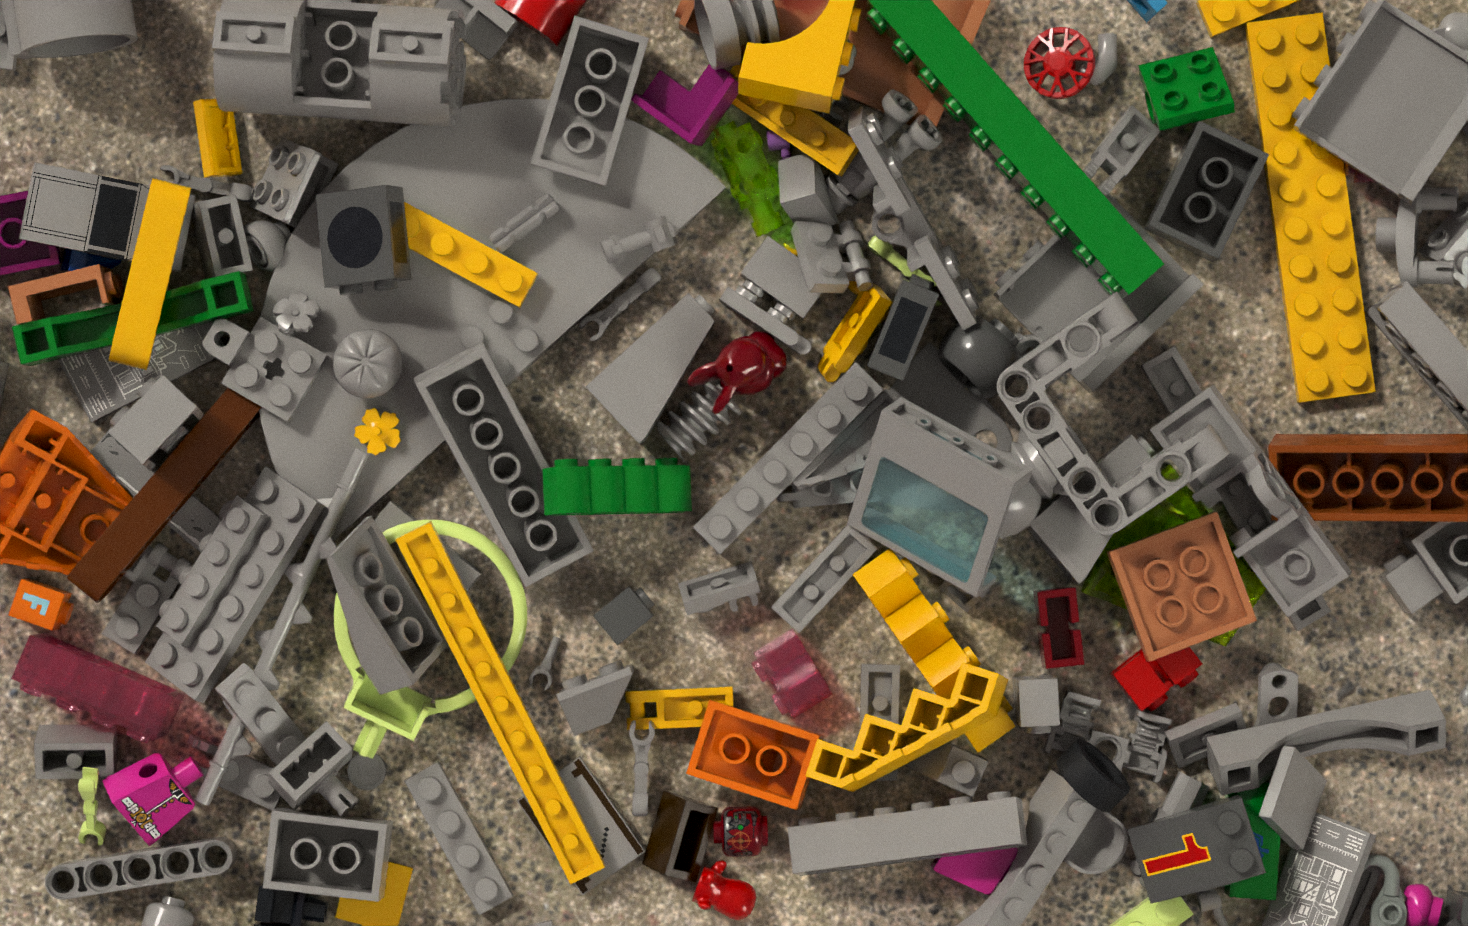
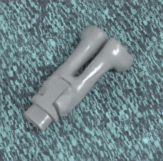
M894 89L890 90L882 100L885 112L879 122L884 130V134H882L884 142L918 112V107L909 98ZM922 114L912 122L892 146L898 153L901 161H903L919 148L929 151L937 148L942 143V137L934 123L926 115ZM859 151L842 177L833 172L826 178V185L836 214H840L848 205L855 206L860 199L873 191L874 186L878 185Z

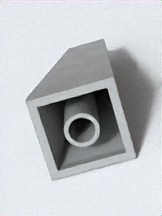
M689 293L685 295L586 386L594 397L640 445L649 437L715 324L711 317L715 310L700 294L695 299Z
M1131 434L1127 435L1096 463L1110 483L1113 484L1150 459L1155 454V451L1142 436L1135 439ZM1087 471L1083 472L1073 481L1075 488L1082 492L1091 490L1096 483L1094 476ZM1057 494L1045 504L1029 527L1026 528L1067 578L1076 584H1080L1087 577L1113 535H1103L1094 531L1071 498L1061 494ZM1109 503L1102 504L1096 509L1095 515L1100 522L1109 524L1117 519L1118 511L1115 506Z

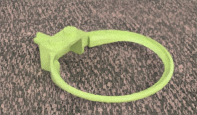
M410 521L382 532L390 545L396 542V538L432 521L438 535L454 537L471 544L483 552L496 565L507 583L513 603L514 621L508 647L502 657V661L509 672L524 642L527 627V603L520 577L505 553L483 534L451 521ZM336 593L334 604L335 637L342 659L353 678V686L343 708L367 719L353 747V750L359 752V755L373 759L388 729L414 741L424 719L429 715L457 710L477 701L471 688L458 694L436 698L434 700L435 703H430L432 698L409 687L380 695L363 667L359 668L361 664L353 647L344 612Z

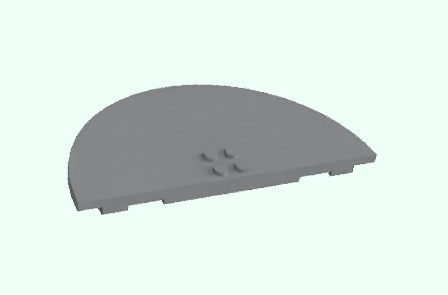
M501 99L461 106L460 115H452V118H456L455 127L410 124L376 143L347 165L320 194L379 185L403 187L404 202L497 252L499 251L490 241V235L500 227L504 229L509 220L528 206H535V201L544 194H550L559 206V211L549 219L547 217L542 219L543 223L519 241L515 239L513 241L514 245L506 251L499 252L538 273L521 308L411 249H409L412 280L397 282V289L375 291L374 285L363 286V293L340 295L339 289L324 288L315 199L298 222L285 245L283 257L276 266L268 285L260 316L278 326L276 322L277 316L272 311L274 305L280 302V300L284 298L289 301L290 294L296 292L307 295L309 300H316L321 311L317 313L316 318L311 319L313 328L305 333L303 331L296 332L293 327L288 333L329 356L290 423L264 408L259 410L265 440L277 474L316 500L333 498L338 488L336 484L341 481L355 448L367 452L369 442L362 444L354 436L356 426L366 425L362 422V417L365 415L366 410L376 408L380 416L384 411L396 413L400 422L393 429L400 431L401 442L396 448L386 444V451L380 452L376 456L369 453L368 460L354 488L356 492L355 494L352 493L332 536V539L335 541L386 497L393 488L433 452L446 443L443 434L415 385V376L482 341L506 387H508L656 253L653 252L650 245L624 254L625 262L608 264L601 246L602 241L608 240L607 236L617 234L620 240L645 231L644 222L661 216H665L667 222H671L676 236L696 218V215L718 197L726 187L702 163L674 142L627 118L624 121L605 187L531 165L549 104L547 99ZM362 329H375L384 332L396 342L402 355V371L398 381L388 392L374 398H360L351 395L340 386L333 371V358L340 342L349 334ZM276 359L274 363L268 362L265 369L268 371L267 379L272 380L275 376L282 377L285 371L281 368L283 361ZM319 515L310 530L314 536H316L323 521L321 515Z

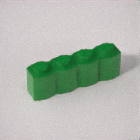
M609 458L589 459L588 466H578V459L554 460V467L542 469L545 516L666 514L692 511L690 465H678V458L655 459V465H645V458L622 459V466H612V459Z

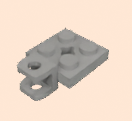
M259 317L251 333L231 321L217 319L202 342L204 349L209 354L230 366L221 384L288 423L292 420L329 357L292 334L279 332L278 326L262 317ZM229 335V343L221 347V338ZM276 359L283 361L281 368L285 371L282 377L275 376L272 380L267 379L268 371L265 369L268 362L274 363Z

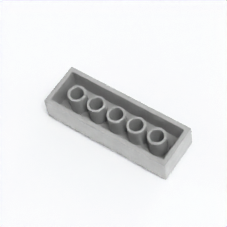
M482 341L414 377L415 385L525 587L594 551L575 515H544L542 469L550 467Z

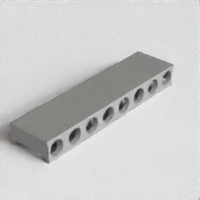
M1407 281L1391 286L1383 297L1365 311L1366 315L1468 431V351ZM1380 312L1389 321V323L1385 322L1381 318ZM1410 346L1415 352L1410 351L1408 347ZM1436 375L1440 381L1435 380L1433 376ZM1461 404L1465 410L1460 409L1458 406Z

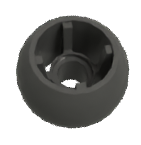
M977 315V323L971 327L962 330L959 323L956 322L947 330L939 345L938 358L965 388L977 397L986 399L998 395L997 381L1000 374L1008 366L1020 359L1021 355L1014 347L1018 343V339L1002 322L996 318L988 322ZM1018 374L1007 378L1006 389L1013 384Z

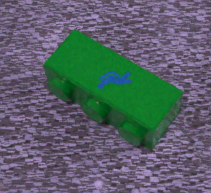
M1265 781L1259 788L1225 795V798L1237 794L1242 797L1266 871L1264 874L1221 886L1225 887L1224 893L1229 897L1276 900L1281 837L1259 817L1270 781Z

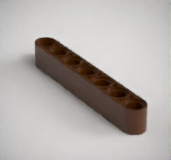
M227 388L76 564L67 579L96 603L102 601L259 418V410L262 407Z

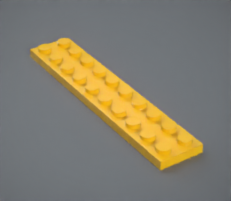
M1323 12L1248 22L1245 24L1246 40L1261 147L1263 152L1269 154L1264 164L1297 403L1374 393L1376 390L1344 162L1293 129L1297 121L1292 117L1293 112L1304 97L1309 100L1312 99L1319 88L1313 84L1326 64L1330 66Z

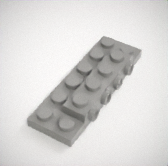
M265 466L246 498L236 495L234 500L228 501L222 506L219 512L220 523L214 533L207 534L199 544L201 554L194 565L185 568L180 574L179 584L181 586L174 598L166 600L159 609V617L161 619L156 627L162 630L163 633L145 663L192 699L204 703L325 505L279 476L275 470Z

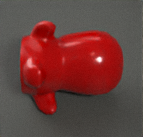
M723 860L717 861L710 868L704 867L692 901L697 903L703 910H708L713 905L715 911L724 914L730 919L741 920L748 917L753 911L757 898L753 886L745 881L723 877L722 874L727 867V863Z

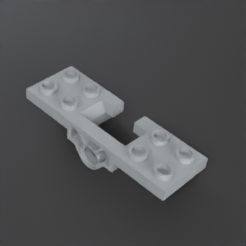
M863 106L849 113L848 133L878 185L873 187V207L875 209L872 216L873 233L882 241L906 247L907 266L911 272L924 265L926 266L962 330H965L977 323L976 310L979 309V305L976 299L979 298L978 293L968 277L962 280L957 267L960 263L950 245L943 247L903 177L901 170L903 163L893 146L888 149L886 148L882 137L884 130L874 113L867 115ZM883 215H895L900 221L898 230L893 233L881 231L878 227V221Z
M1212 384L1154 425L1150 431L1162 448L1165 449L1201 423L1209 421L1230 451V454L1189 482L1195 491L1192 497L1196 503L1201 500L1209 509L1226 496V493L1220 486L1240 472L1245 474L1248 486L1252 485L1257 498L1269 509L1267 512L1278 520L1257 534L1254 533L1248 523L1232 533L1229 539L1236 547L1233 553L1237 558L1243 556L1288 617L1349 577L1352 571L1215 385ZM1171 459L1182 473V463L1179 460Z

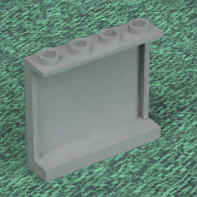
M1369 0L1357 17L1362 24L1355 35L1347 32L1336 48L1335 52L1340 54V57L1331 68L1326 64L1313 84L1319 88L1312 99L1309 100L1304 97L1293 112L1292 117L1297 120L1293 129L1411 205L1468 120V53L1386 0H1377L1376 3Z

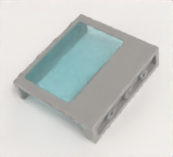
M900 397L881 411L847 524L860 531L865 537L874 539L892 549L895 554L906 557L920 565L928 573L937 575L950 582L960 591L977 597L996 581L997 576L988 572L1013 494L1029 482L1033 469L905 398Z

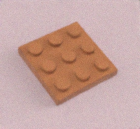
M1217 511L1107 551L1140 646L1148 662L1257 621Z

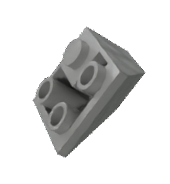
M619 660L598 669L600 675L587 680L584 673L562 683L564 689L560 690L556 695L574 736L612 721L633 675L634 668L632 664L623 666L622 661Z

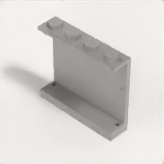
M1110 194L1106 198L1163 261L1164 265L1130 295L1123 298L1140 324L1113 341L1111 345L1081 366L1069 372L1088 393L1094 392L1204 285L1194 274L1188 275ZM1054 235L1045 245L1038 240L1023 255L1027 262L1017 272L1010 267L995 282L1000 288L993 295L1031 334L1036 330H1041L1050 338L1109 297L1097 282V279L1101 277L1092 266L1083 267L1071 253L1075 247L1066 236L1059 239ZM1078 329L1071 334L1070 343L1074 349L1085 351L1092 346L1093 338L1087 330Z

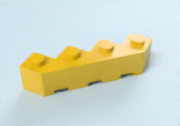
M889 548L852 574L935 694L950 699L962 662L976 667L982 664L969 646L962 650L945 626V623L950 618L937 601L931 605L913 580L919 574L906 557L899 560ZM1004 695L997 717L964 733L977 753L1016 727L1007 714L1013 708Z
M962 662L950 699L913 688L902 725L865 714L853 751L817 739L805 776L854 792L997 717L1009 679L998 673Z

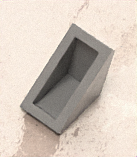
M805 153L779 160L780 205L792 222H823L831 225L839 223L820 163Z

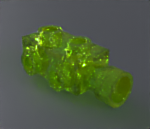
M732 121L714 129L713 132L716 138L710 141L715 150V159L722 165L731 185V195L738 201L741 210L748 208L754 221L750 224L756 237L785 225L779 211H774L769 200L770 197L779 194V177L776 170L768 164L762 151L763 142L759 133L752 129L750 122L737 127L735 122ZM725 147L730 154L731 160L727 159L723 154ZM740 182L743 183L747 195L741 193L739 189Z

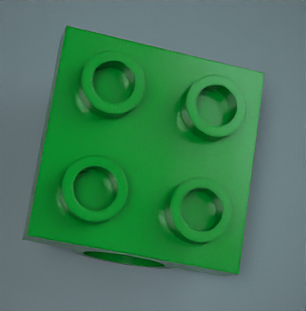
M1213 47L1138 65L1148 113L1152 123L1158 125L1159 131L1235 112L1234 100Z

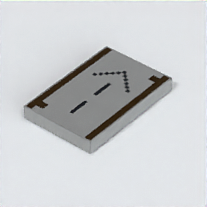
M579 756L558 772L605 863V868L574 883L583 896L646 852V850L581 756ZM523 795L517 799L518 804L556 857L526 796Z

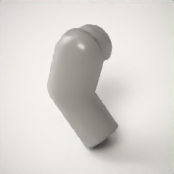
M1098 34V56L1095 58L1094 72L1088 83L1094 86L1102 84L1117 68V34ZM1082 64L1079 72L1085 73L1087 64Z

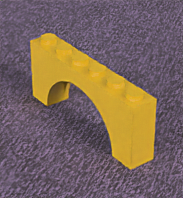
M829 0L822 14L812 25L789 39L767 44L747 42L738 77V94L830 114L833 100L840 101L845 78L839 77L841 65L849 66L853 43L847 42L850 31L857 32L862 9L856 8L857 0Z

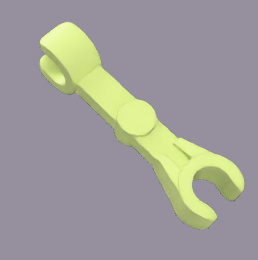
M876 235L868 242V249L880 258L886 259L901 271L903 276L910 279L912 274H915L935 283L931 276L924 274L919 269L911 272L907 266V259L895 251L889 242L878 239ZM937 300L935 306H941L942 303Z
M83 767L82 778L78 783V791L82 799L85 800L83 814L86 815V821L82 823L78 840L82 844H85L87 834H92L98 838V845H102L107 831L106 826L98 821L96 816L98 801L95 800V794L99 782L98 768Z

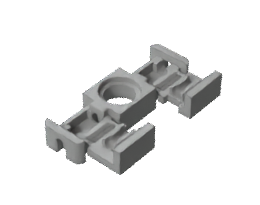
M1070 691L1065 692L1060 711L1062 724L1061 726H1051V733H1049L1044 745L1047 753L1050 754L1051 749L1065 752L1077 739L1085 740L1095 747L1100 741L1110 740L1116 746V755L1111 761L1120 771H1122L1123 767L1152 775L1153 782L1161 780L1167 759V751L1161 748L1160 753H1158L1159 746L1164 745L1165 731L1171 725L1172 719L1136 709L1134 720L1138 721L1135 734L1130 733L1129 735L1132 738L1129 745V739L1094 729H1090L1088 734L1089 728H1093L1094 724L1089 722L1092 709L1097 710L1101 700ZM1073 699H1074V701H1076V702H1080V703H1083V704L1091 705L1092 707L1085 706V705H1081V704H1078V703H1074V702H1073ZM1141 717H1142L1143 720L1150 721V722H1154V723H1158L1159 725L1152 724V723H1148V722H1144V721H1141L1140 719H1141Z

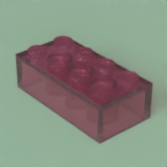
M46 633L29 636L11 678L20 682L19 689L37 697H41L42 694L57 698L55 701L57 706L75 713L78 709L92 713V721L112 728L113 725L123 726L128 729L127 736L144 743L168 735L185 696V693Z

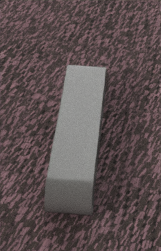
M213 837L66 861L53 867L47 873L45 887L52 897L66 900L218 875L227 871L235 864L238 850L232 840L226 837ZM212 846H220L226 851L227 861L224 865H216L210 860L209 850ZM174 852H181L187 856L189 866L186 871L180 872L173 868L171 857ZM136 858H143L149 863L151 871L147 878H141L134 873L133 863ZM99 864H104L111 869L112 880L109 884H103L97 880L95 869ZM60 871H67L73 876L74 886L71 890H65L59 886L57 876Z

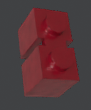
M1070 586L1033 591L1037 625L1045 626L1046 631L1038 633L1042 667L1051 669L1085 665L1081 630L1077 628L1069 629L1068 622H1080L1076 587Z

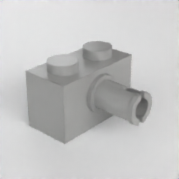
M327 721L274 767L268 775V783L294 810L314 793H320L338 812L340 817L348 813L347 809H352L359 802V799L336 777L337 772L352 759L353 748Z

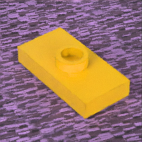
M216 99L193 101L204 178L232 177L243 174L234 112L221 111Z

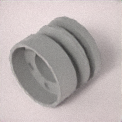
M694 0L700 39L707 60L715 71L740 65L741 46L744 45L746 49L747 42L767 44L780 41L779 19L773 0Z

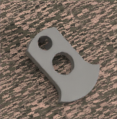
M1274 662L1268 663L1263 667L1261 673L1258 674L1257 720L1252 727L1297 718L1298 674L1296 672L1285 669L1280 664ZM1281 674L1277 680L1272 681L1276 675ZM1279 696L1286 698L1287 707L1283 713L1279 715L1269 714L1268 704L1273 698Z

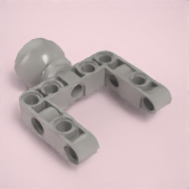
M1118 292L1104 299L1008 366L998 378V395L1019 424L1020 432L1018 443L1011 442V451L997 450L1033 469L1029 482L1013 494L999 536L1003 540L1017 535L1029 527L1040 510L1042 496L1051 499L1053 493L1069 496L1094 531L1103 535L1114 534L1230 454L1228 448L1207 420L1111 484L1048 395L1046 389L1068 372L1081 366L1111 345L1113 341L1140 324ZM1078 329L1087 330L1093 338L1092 346L1085 351L1074 349L1070 343L1071 334ZM1018 374L1026 379L1028 389L1024 394L1014 396L1007 391L1006 380L1011 375ZM1035 407L1045 408L1050 414V422L1042 428L1034 427L1028 420L1029 411ZM1176 459L1182 463L1183 471L1178 478L1168 479L1161 474L1160 467L1165 460ZM1081 471L1091 473L1096 480L1095 486L1087 492L1079 491L1073 484L1074 476ZM1109 503L1117 508L1118 517L1114 522L1105 524L1097 519L1095 512L1100 505ZM978 509L986 522H988L987 514Z

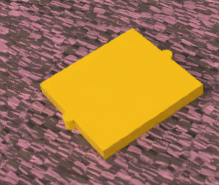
M388 861L384 898L379 902L340 897L335 918L361 924L362 926H398L413 868Z

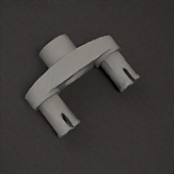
M1423 186L1411 205L1402 199L1400 200L1397 218H1377L1376 251L1396 252L1400 282L1407 281L1415 288H1418L1419 284H1454V260L1419 261V257H1417L1419 214H1422L1423 210H1450L1457 212L1458 187Z

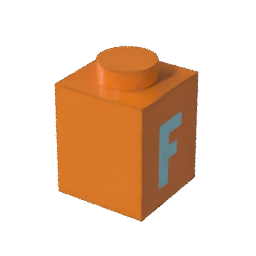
M30 578L21 579L8 615L52 631L59 630L61 624L66 625L71 617L74 604L69 602L72 593Z

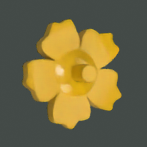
M376 408L367 409L362 417V422L366 425L355 427L354 436L362 444L369 442L367 452L375 456L380 452L386 451V444L396 448L401 442L400 431L393 429L400 422L396 413L384 411L380 416Z

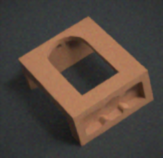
M100 264L8 286L17 325L45 319L42 306L43 300L96 287L99 288L102 304L108 306L119 304V297L124 296V287L120 275H114L112 269Z

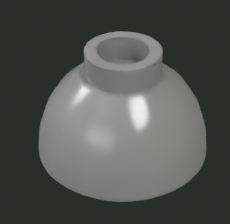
M253 221L243 225L251 261L262 270L274 271L283 257L285 245L291 236L287 226L281 221H277L274 224L268 221Z

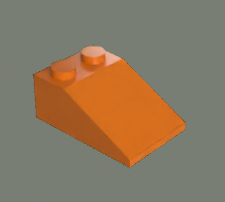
M709 700L686 774L798 810L802 807L811 779L805 775L817 739L823 741L824 735Z

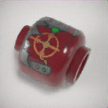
M726 807L721 813V820L714 821V844H722V851L728 857L758 856L762 851V847L768 846L767 816H761V812L757 807Z

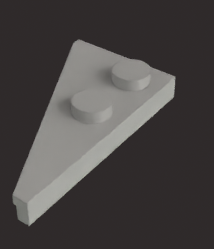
M885 389L792 481L791 485L797 491H801L864 470L881 411L897 399ZM882 457L880 464L889 462L891 460Z

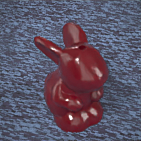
M755 331L749 336L739 337L731 341L721 350L716 361L704 364L696 369L689 376L687 382L690 387H695L719 378L722 390L715 400L711 411L714 415L719 414L733 395H752L769 387L773 379L781 376L786 370V354L776 344L770 334Z

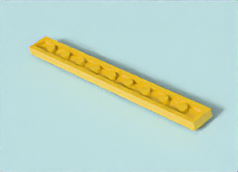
M432 521L396 538L395 540L570 885L605 868V863Z

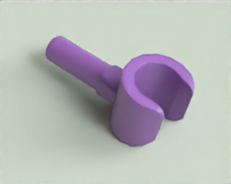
M768 130L766 132L768 151L781 150L782 159L791 157L789 142L773 131Z

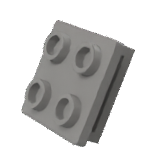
M282 138L270 154L269 166L262 180L256 184L253 190V201L250 207L295 228L316 199V195L320 194L331 182L339 164L322 156L321 153Z

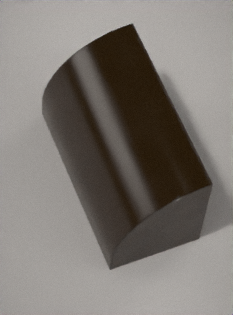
M663 791L642 864L663 875L696 882L718 808L686 796Z

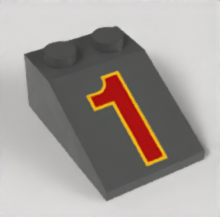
M1238 794L1127 829L1151 904L1229 885L1266 873L1242 797Z

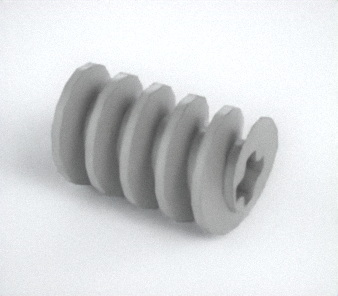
M711 383L704 384L705 396L693 391L691 393L693 406L681 401L679 406L683 414L682 416L672 411L667 414L670 426L660 421L656 423L660 435L682 460V450L691 455L696 453L693 440L703 445L708 443L704 433L705 430L714 435L719 433L716 424L717 420L726 425L731 423L728 410L738 415L743 413L732 399H730L719 414L714 415L711 412L715 400L722 390L719 384L717 386Z

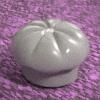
M375 329L355 331L346 336L335 351L333 358L334 375L340 386L351 395L360 398L381 396L388 392L400 377L402 371L400 349L396 342L384 332Z

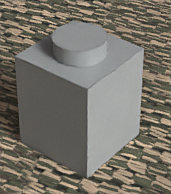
M1403 552L1398 553L1383 564L1387 570L1378 575L1404 613L1413 614L1443 593V590L1417 554L1409 553L1405 556Z

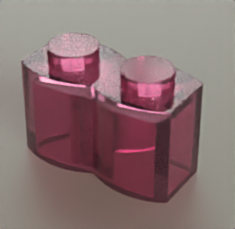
M793 628L753 652L756 660L751 662V665L762 682L769 679L774 686L776 693L771 695L782 715L789 712L794 719L833 695Z

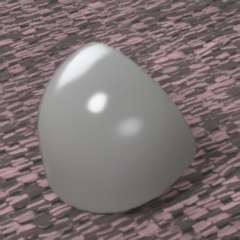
M1096 809L1064 858V861L1075 870L1084 874H1099L1109 870L1121 860L1128 846V833L1124 824L1111 812H1102Z

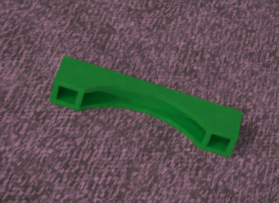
M237 271L166 291L156 336L214 322L217 319H226L255 312L246 274ZM122 303L12 326L21 365L34 366L111 347Z

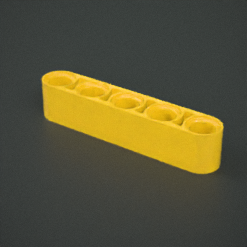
M152 178L108 361L144 370L148 368L189 201L190 187Z

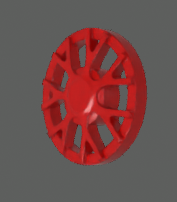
M1067 27L1050 28L1040 33L1030 43L1024 57V73L1027 81L1038 93L1052 99H1065L1079 93L1089 83L1095 68V54L1090 42L1078 31ZM1065 34L1063 47H1055L1054 35ZM1079 39L1084 48L1073 55L1068 49ZM1042 42L1050 49L1044 57L1035 52ZM1087 52L1088 58L1082 57V55ZM1076 61L1088 62L1085 73L1074 71ZM1043 62L1044 70L1032 74L1031 64ZM1048 75L1055 78L1050 91L1041 88ZM1071 76L1075 86L1065 90L1061 79ZM1077 76L1082 77V79L1079 82L1077 81ZM1058 86L1061 92H1055Z

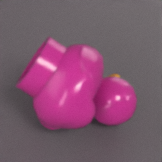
M1412 884L1405 887L1406 926H1437L1443 898L1433 896L1431 890L1424 884Z

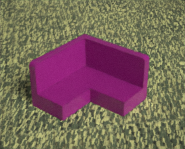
M709 64L690 91L667 73L659 70L644 94L639 95L635 93L631 101L690 144L702 147L737 97L738 78L725 68L715 71Z

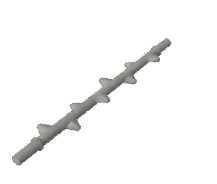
M355 448L341 481L337 482L336 486L338 488L333 498L317 499L325 505L320 514L323 521L304 562L289 564L284 572L293 586L274 628L256 631L254 638L263 652L254 669V673L268 691L278 690L280 682L273 673L272 667L292 624L310 623L313 618L303 604V600L321 560L326 559L337 547L332 536L352 493L355 494L356 492L354 488L370 455L358 448ZM224 700L223 704L233 718L214 759L209 762L211 766L195 799L207 806L210 805L224 772L229 770L227 766L231 757L250 755L253 749L242 734L245 726Z

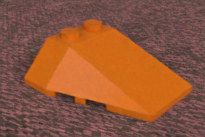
M33 408L9 434L0 449V564L17 565L27 569H41L69 575L76 564L133 498L66 426Z

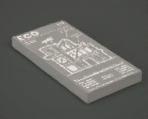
M214 322L155 336L147 370L108 361L111 347L58 360L90 422L94 423L139 400L141 397L137 393L150 378L154 377L158 380L164 375L170 382H173L216 360L202 345L205 336ZM222 338L220 340L221 347L226 346Z
M1316 812L1304 849L1290 848L1277 883L1276 900H1271L1262 926H1343L1376 835Z

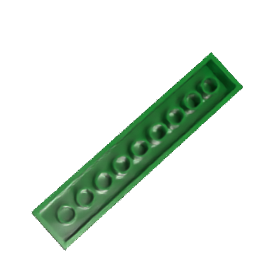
M867 0V17L865 19L878 35L881 36L885 32L892 39L893 46L891 49L905 65L910 61L919 70L918 80L931 94L936 90L945 99V104L942 106L949 116L957 123L963 120L971 129L968 136L982 152L986 149L990 150L997 158L994 163L997 170L1008 181L1014 178L1023 188L1020 192L1021 197L1033 210L1040 207L1049 217L1045 222L1049 229L1059 239H1062L1064 236L1067 237L1075 247L1071 253L1083 267L1092 266L1101 276L1097 279V282L1109 296L1118 292L1122 299L1127 297L1164 265L1156 253L932 0Z

